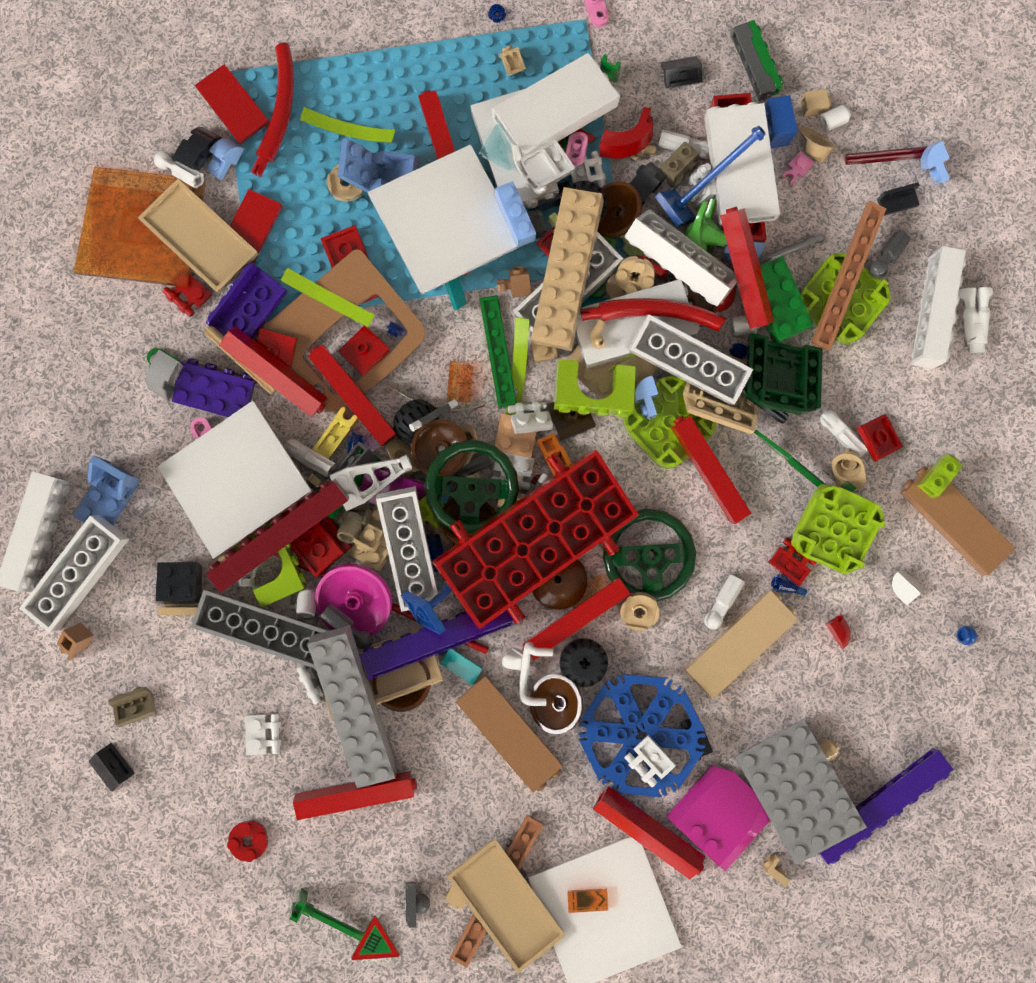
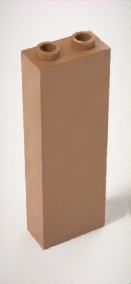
M933 465L921 467L916 472L918 476L914 480L909 479L902 486L904 489L900 493L981 576L990 575L1016 548L951 482L941 495L935 498H931L917 485Z
M486 675L456 701L463 712L532 792L536 790L538 792L547 785L546 781L550 777L554 779L562 772L560 769L563 767L562 763Z

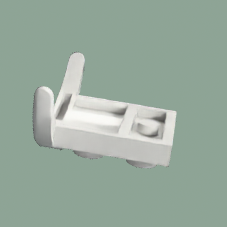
M555 138L522 157L518 145H512V154L517 170L526 185L536 194L545 192L547 187L575 172L574 165Z

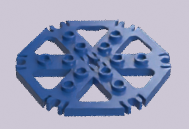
M622 674L625 682L618 675L619 683L617 685H614L611 679L607 681L608 686L606 682L603 684L580 719L588 721V723L580 722L579 726H584L587 729L586 733H579V737H587V739H579L598 780L600 781L601 777L605 775L606 777L603 779L602 784L604 785L606 781L610 780L613 782L611 788L615 790L617 785H619V789L616 792L623 794L662 797V795L667 796L665 790L667 786H670L673 792H675L676 785L673 782L677 784L679 789L705 751L696 749V747L699 749L705 748V744H700L698 738H705L706 734L702 732L697 733V731L705 732L706 730L685 688L679 695L678 693L682 688L681 685L676 690H673L671 688L672 679L668 681L667 685H664L668 677ZM633 684H647L657 687L658 693L644 714L630 689ZM605 697L613 699L624 723L599 721L594 718L595 711ZM676 703L684 706L692 722V726L689 729L660 725ZM638 730L646 732L647 735L649 734L661 748L682 749L690 753L689 760L679 774H673L670 771L662 779L655 774L652 777L657 781V784L653 787L630 786L626 783V776L632 768L624 757L629 752L635 758L638 756L634 748L643 740L642 738H637ZM594 742L623 744L612 763L608 767H602L592 748ZM643 760V762H644V764H645L647 770L649 771L651 768H650V767L648 766V764Z

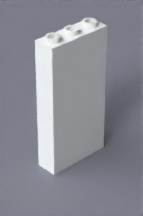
M587 53L493 107L492 117L511 145H518L522 157L554 138L557 142L618 107L620 94L617 88L610 84L607 74L600 70L596 59H592L590 54Z
M523 90L470 105L471 114L496 188L513 181L524 207L529 209L536 207L538 201L549 200L559 195L557 183L547 187L546 191L541 194L534 193L526 185L515 165L512 145L492 117L493 107Z
M751 102L742 106L733 104L724 108L715 106L707 109L704 119L711 170L752 134V128L760 126L766 133L762 141L757 139L715 177L717 191L715 199L719 227L722 226L720 215L727 214L726 209L736 206L738 210L745 208L749 223L776 220L780 215L764 103Z
M679 280L610 299L656 298L692 305L687 299L688 289L686 284L683 285L682 281ZM599 303L585 306L581 309L597 307ZM580 313L575 335L585 368L590 369L618 361L632 354L627 350L645 316L603 321L606 323V326L601 334L605 340V345L597 349L592 345L589 334L598 319L601 320V318L582 321ZM653 316L693 338H696L698 331H700L699 324Z

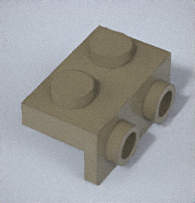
M683 142L660 166V170L667 175V184L671 188L676 184L680 185L684 181L685 175L689 171H694L698 166L699 152L687 142Z
M137 687L131 692L118 694L108 700V704L113 707L115 725L117 727H122L156 714L153 694L146 687Z

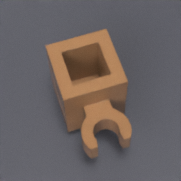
M516 266L508 270L509 279L496 280L498 292L511 289L513 298L529 296L531 294L527 267Z
M80 622L63 630L57 645L61 648V654L67 653L69 655L68 660L70 661L76 658L79 652L88 648L94 634Z

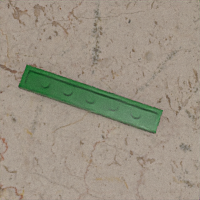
M498 295L479 298L498 408H508L510 405H515L517 401Z

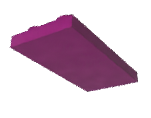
M383 467L374 470L378 481H382L391 475L390 470ZM364 473L360 491H365L372 486L373 480L369 474ZM401 474L377 494L416 486L418 500H421L426 495L425 482ZM375 494L367 502L377 505V494Z

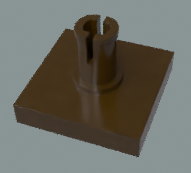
M554 402L547 405L560 441L596 427L591 413L586 415L579 414L578 411L562 413L554 409Z

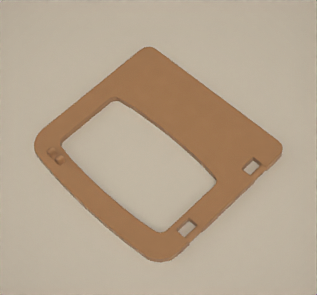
M352 251L315 282L317 285L357 306L374 295L380 296L407 329V335L364 377L362 376L355 381L365 394L393 372L424 341L425 328L362 251ZM302 293L271 319L263 329L298 338L291 368L312 386L315 387L317 384H320L325 390L323 394L328 397L324 403L326 405L325 408L330 411H339L342 407L346 408L348 405L338 393L334 394L329 390L305 361L304 354L345 315Z

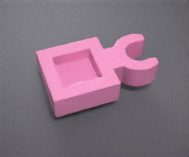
M800 151L788 164L787 167L791 170L785 171L782 179L786 176H791L792 180L789 185H793L797 175L802 178L815 162Z

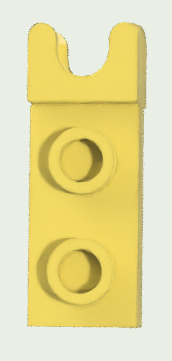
M342 407L312 450L330 460L359 421L358 417L353 415L351 419L346 420L347 410Z

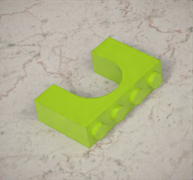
M559 359L556 365L554 409L562 413L578 411L579 414L584 415L597 413L599 416H608L610 414L616 415L618 418H627L634 411L636 366L616 365L613 370L611 395L604 399L596 400L585 396L579 389L577 382L578 361Z
M272 521L269 524H267L266 527H269L271 524H273ZM254 533L250 538H254L257 534ZM290 543L278 551L282 559V570L279 576L253 590L261 608L306 587L307 578L304 572H300L298 569L299 561L295 554L292 555L289 549L291 547ZM238 544L236 547H234V550L236 551L238 548L241 547V545Z

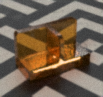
M450 361L448 402L454 399L462 403L471 402L472 365H459L458 361Z

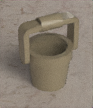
M361 504L348 510L352 512H347L344 506L342 507L337 523L340 524L337 537L341 541L354 543L352 542L353 539H357L361 530L370 520L372 510L368 505ZM354 512H366V513H365L364 518H363L361 515H359V514H357V513H354Z

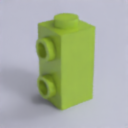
M943 455L936 461L917 486L931 498L938 497L963 466L955 456Z

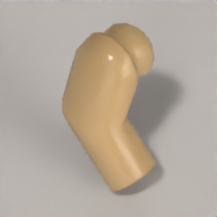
M648 145L644 150L630 158L638 160L644 154L655 155L656 146Z
M599 319L589 334L592 345L597 349L605 345V340L601 333L606 323Z

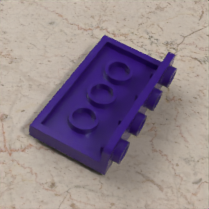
M249 263L243 268L239 278L231 284L227 294L220 299L215 310L210 312L206 324L213 326L224 337L229 330L238 327L249 337L253 338L287 294L288 290L253 263Z
M193 358L180 361L183 368L175 383L172 402L225 417H230L251 402L254 386L257 382L248 373L236 374L235 370L230 368L221 370L215 364H199V360Z

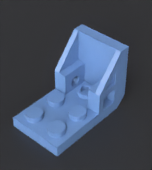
M346 138L342 139L338 177L368 193L377 187L418 169L419 158L415 155L388 151L372 153Z
M93 455L89 461L87 480L92 485L73 517L85 523L89 516L100 515L114 526L136 490L140 479L110 461Z

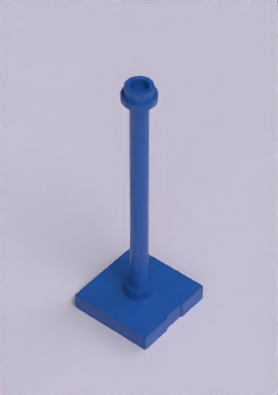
M760 126L752 128V134L683 197L679 195L676 189L662 191L655 196L676 227L693 223L696 216L687 203L757 139L759 141L764 139L766 133Z
M448 585L430 601L408 591L401 595L418 624L438 634H442L446 630L433 608L451 592Z

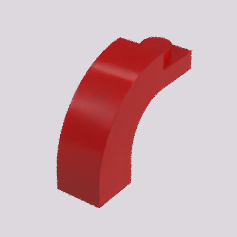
M643 107L639 122L628 131L604 130L600 141V157L622 159L636 155L644 150L653 138L654 123L653 116H651V108Z

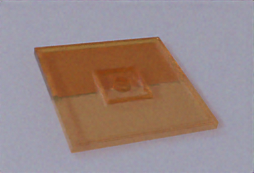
M94 167L74 273L85 276L188 287L191 268L138 219L178 178L172 175ZM205 179L198 188H194L180 180L203 201L206 185Z

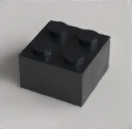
M157 562L155 601L160 604H199L202 591V565L198 562Z

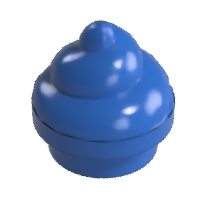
M963 626L957 631V640L963 645H972L978 638L977 632L971 626Z

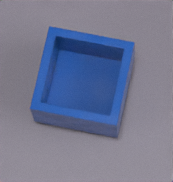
M791 96L770 98L765 104L770 147L772 149L789 146L797 133Z

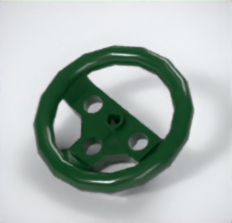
M476 439L455 442L440 451L429 466L424 484L426 501L436 520L452 531L449 526L455 524L457 520L445 512L438 500V495L451 496L459 505V520H461L469 534H472L516 503L519 493L517 471L509 457L495 445ZM475 451L486 454L499 463L506 475V480L439 476V473L448 460L460 453ZM450 480L456 483V489L453 492L448 491L446 488V484ZM488 483H492L495 488L491 494L485 492V485ZM468 485H474V489L469 490ZM489 498L505 499L504 504L494 516L480 522L479 509ZM468 501L474 503V509L471 512H467L464 509V505Z
M647 508L638 510L639 515L611 535L615 543H617L623 531L634 523L645 520L662 522L669 526L679 536L682 543L619 547L620 550L618 552L614 551L615 554L609 556L604 548L603 562L607 576L611 582L619 577L630 593H647L655 597L657 601L671 598L686 586L694 572L697 552L692 535L681 520L665 511ZM671 548L675 551L673 559L666 558V549ZM630 550L634 551L637 555L636 560L633 562L628 561L626 558V554ZM650 551L654 554L652 559L649 556L647 557V553ZM671 563H684L678 577L668 586L662 588V573ZM632 566L642 575V589L627 583L618 572L617 567ZM649 569L657 571L656 579L650 580L647 577Z

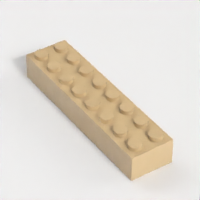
M566 187L563 189L531 338L534 344L572 351L604 202L601 193Z

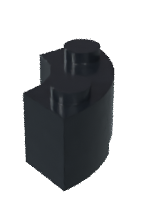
M197 127L191 131L192 135L188 140H182L172 158L193 170H201L207 158L213 155L209 152L210 148L222 138L204 127Z
M652 162L645 166L642 164L636 171L637 175L629 183L639 192L642 206L646 203L645 200L651 193L654 194L667 177Z

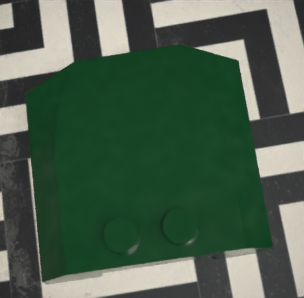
M750 333L748 336L747 366L752 368L753 371L745 384V395L761 407L796 415L818 411L821 408L823 348L804 345L802 348L768 341L769 336Z

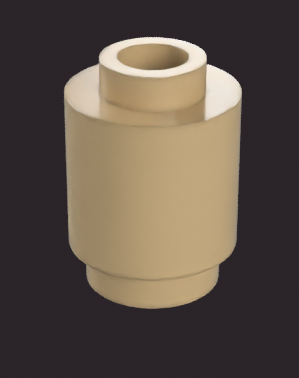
M826 739L819 744L829 762L840 755L838 752L840 748L834 740Z

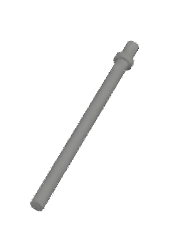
M823 235L808 236L806 240L762 256L759 265L808 246L809 248L814 247V244L824 241Z

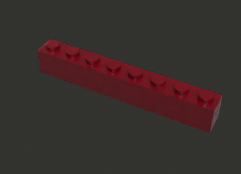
M336 479L332 481L326 480L319 486L321 489L316 493L311 491L304 496L305 501L300 504L294 503L287 509L289 511L284 516L279 514L272 520L273 524L269 527L264 525L255 532L257 535L254 538H246L240 543L241 547L236 551L234 548L229 550L224 555L225 559L220 562L216 560L210 564L206 576L220 593L345 504L349 500V496Z

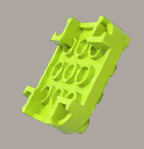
M836 253L828 257L800 292L809 316L816 326H818L846 253ZM865 267L862 269L835 337V340L839 343L848 345L861 338L891 300L889 283L885 279L881 280L872 277L869 270Z
M674 376L663 377L655 384L658 391L657 397L652 398L657 413L655 418L647 420L646 415L643 416L640 409L642 402L634 404L633 413L623 419L624 428L628 435L654 463L665 469L676 467L688 458V455L670 428L674 425L673 421L681 415L684 417L691 416L705 440L712 436L716 428V422L687 413L683 397L686 381Z
M821 484L812 494L794 530L791 544L797 552L807 559L827 566L841 574L848 575V573L854 572L859 568L862 569L866 564L863 562V559L879 528H884L886 523L883 518L882 507L840 486Z

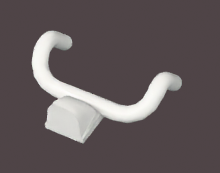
M527 642L523 651L515 647L512 648L503 657L502 665L508 669L521 671V701L530 706H546V698L528 697V672L531 654L534 656H553V648H536L532 642Z

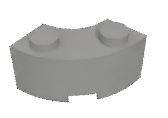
M158 350L150 358L151 365L145 378V383L149 390L168 401L174 392L175 383L183 365L166 353Z

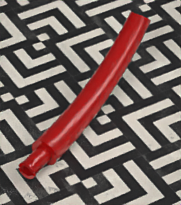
M286 42L280 43L275 47L278 65L277 96L269 126L256 151L258 158L251 169V173L256 176L258 174V177L263 176L268 162L273 163L284 139L291 115L294 95V68L290 46Z
M656 298L610 300L599 302L597 307L580 309L582 321L601 318L602 321L649 314L651 316L675 318L697 323L719 332L727 318L695 305Z

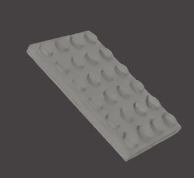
M804 719L735 756L795 865L867 828Z

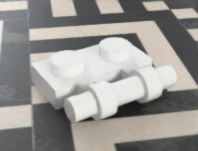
M594 151L591 153L592 159L587 160V156H585V160L581 165L574 166L575 172L571 174L573 183L577 181H591L598 183L600 188L606 185V175L603 173L601 166L603 164L602 159L599 157L598 151ZM589 167H594L596 175L591 176Z
M709 163L701 165L697 172H693L690 175L688 184L695 186L710 172L711 165ZM715 178L691 199L693 209H699L703 201L708 202L717 194Z
M532 401L530 404L516 403L515 405L508 406L509 413H516L511 415V423L515 434L552 430L553 423L549 412L540 411L547 409L546 402Z
M505 453L517 471L519 491L521 489L529 490L530 483L523 482V477L531 478L535 459ZM495 461L494 471L501 472L500 477L492 476V479L506 480V475L502 468Z
M308 666L298 668L297 671L300 675L298 678L301 683H304L308 691L306 693L308 698L312 699L314 705L323 701L324 693L320 685L317 686L314 680L316 675L311 667L308 668Z
M266 714L246 715V755L267 754V746H272V754H280L282 741L279 739V728H281L279 714H271V722H266ZM267 728L271 729V740H267Z
M649 734L634 748L638 754L636 758L630 752L624 757L629 762L628 765L635 769L642 776L641 779L651 787L657 784V781L652 777L653 775L657 774L662 779L676 766V763ZM642 760L651 768L649 771L640 764Z

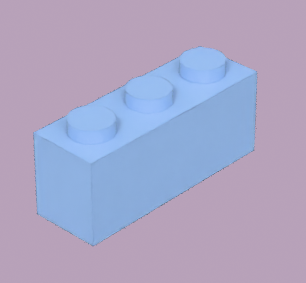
M512 181L495 188V198L517 248L535 241V229L514 182Z

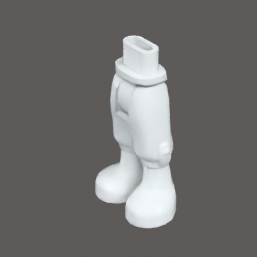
M973 287L959 289L960 299L964 300L965 310L963 312L964 330L970 354L985 353V345L988 344L989 318L991 316L988 303L989 298L993 295V288L981 287L976 289ZM976 298L978 299V310H977V311H976V308H975V299H976Z

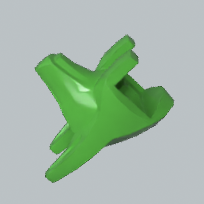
M711 198L709 204L706 201L702 202L695 221L683 233L711 255L714 245L727 246L724 231L713 222L716 208V199Z

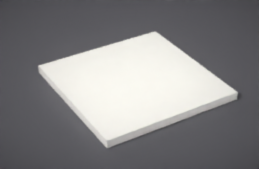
M471 145L368 192L421 294L517 249L495 198V189Z
M254 401L245 405L157 466L212 558L215 560L253 535L261 527L269 524L276 516L286 512L294 503L302 501L303 497L312 491Z
M630 836L528 876L533 891L566 935L553 946L567 983H595L682 948L644 848ZM594 890H597L605 898L603 903L598 908L596 907L603 900V898L599 896ZM576 891H584V893L586 891L589 897L590 895L591 897L593 896L594 901L592 905L590 903L588 909L586 907V909L577 910Z

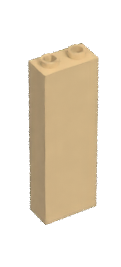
M766 591L684 668L687 674L711 699L720 694L798 620L794 616L796 612L789 605L785 606L781 602L783 599L776 591Z

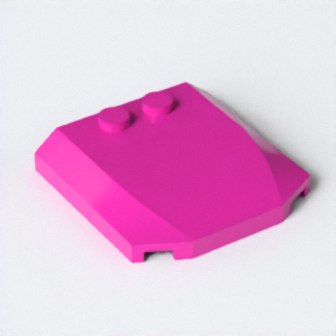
M710 765L666 815L677 828L724 871L731 866L770 821L754 790L732 770Z

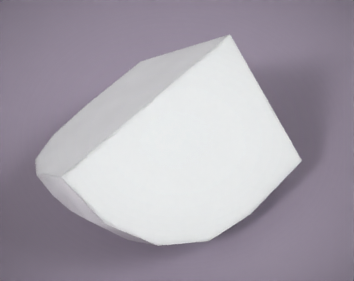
M899 570L893 577V590L906 605L919 596L924 588L915 578L904 571Z

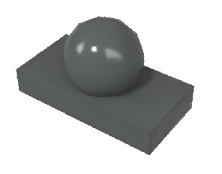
M406 882V924L409 928H415L416 913H426L430 908V899L425 894L416 895L414 882Z

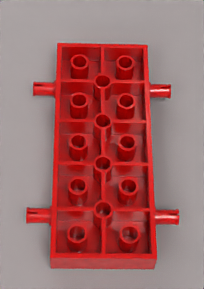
M590 450L566 467L557 453L547 457L546 460L555 472L554 476L472 534L467 532L461 520H457L455 524L449 526L459 541L452 548L434 559L432 563L476 627L481 629L506 610L515 624L521 622L519 618L523 620L525 615L516 603L599 543L603 544L609 556L614 555V551L618 552L620 550L611 535L639 514L597 450Z

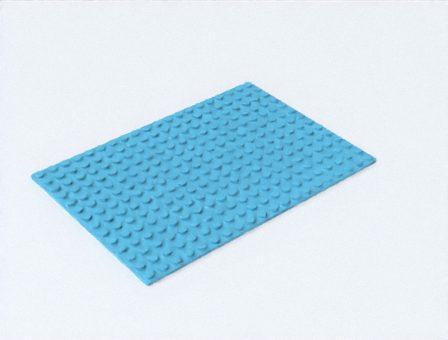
M576 20L293 62L294 95L292 110L284 139L273 163L268 162L262 177L251 173V169L258 158L256 151L267 131L268 124L240 145L244 148V151L237 165H235L240 205L248 189L283 205L254 263L288 290L287 294L265 322L273 319L302 294L301 291L281 281L286 269L289 268L315 283L332 269L320 238L356 225L370 262L403 301L447 295L445 283L424 294L420 293L367 192L363 191V195L360 198L350 202L338 201L330 193L327 186V176L339 164L342 139L348 138L372 153L388 151L415 155L419 158L418 169L436 161L437 158L418 95H421L424 91L436 90L455 151L471 145L495 189L496 186L471 114L470 105L526 89L587 53L592 57L586 21ZM512 45L513 48H519L526 69L507 76L502 59L499 58L498 54L502 53V48ZM278 65L231 71L270 122L277 96ZM306 107L328 117L360 126L396 129L392 143L356 139L316 127L300 120L303 108ZM602 116L581 128L596 137L595 141L588 144L586 151L587 160L592 159L591 153L594 151H598L600 157V141L604 133ZM231 134V140H233V141H235L237 144H239V143L236 141V139L233 137V135ZM600 157L603 163L601 165L602 171L607 179L605 183L613 182L610 159ZM589 167L591 176L596 175L594 167ZM571 174L556 183L560 184L568 181L569 185L573 184ZM346 181L341 183V185H344L345 187L349 186L350 184ZM560 205L538 212L537 207L525 208L536 232L535 241L471 270L466 276L464 274L459 276L463 291L497 287L496 280L509 279L508 270L516 266L527 267L530 282L544 280L549 257L536 245V242L553 228L548 222L550 220L549 216L554 212L558 215ZM616 237V252L623 259H626L623 239ZM377 297L371 301L359 305V307L375 306L386 303L381 299V297Z

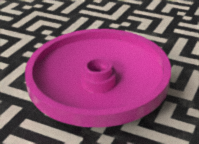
M342 564L332 568L320 580L315 591V605L319 617L331 603L354 621V627L357 630L367 631L371 635L379 632L391 615L392 595L388 585L378 573L363 565ZM321 618L323 623L329 629H335L333 626H331L329 623H327L324 619Z

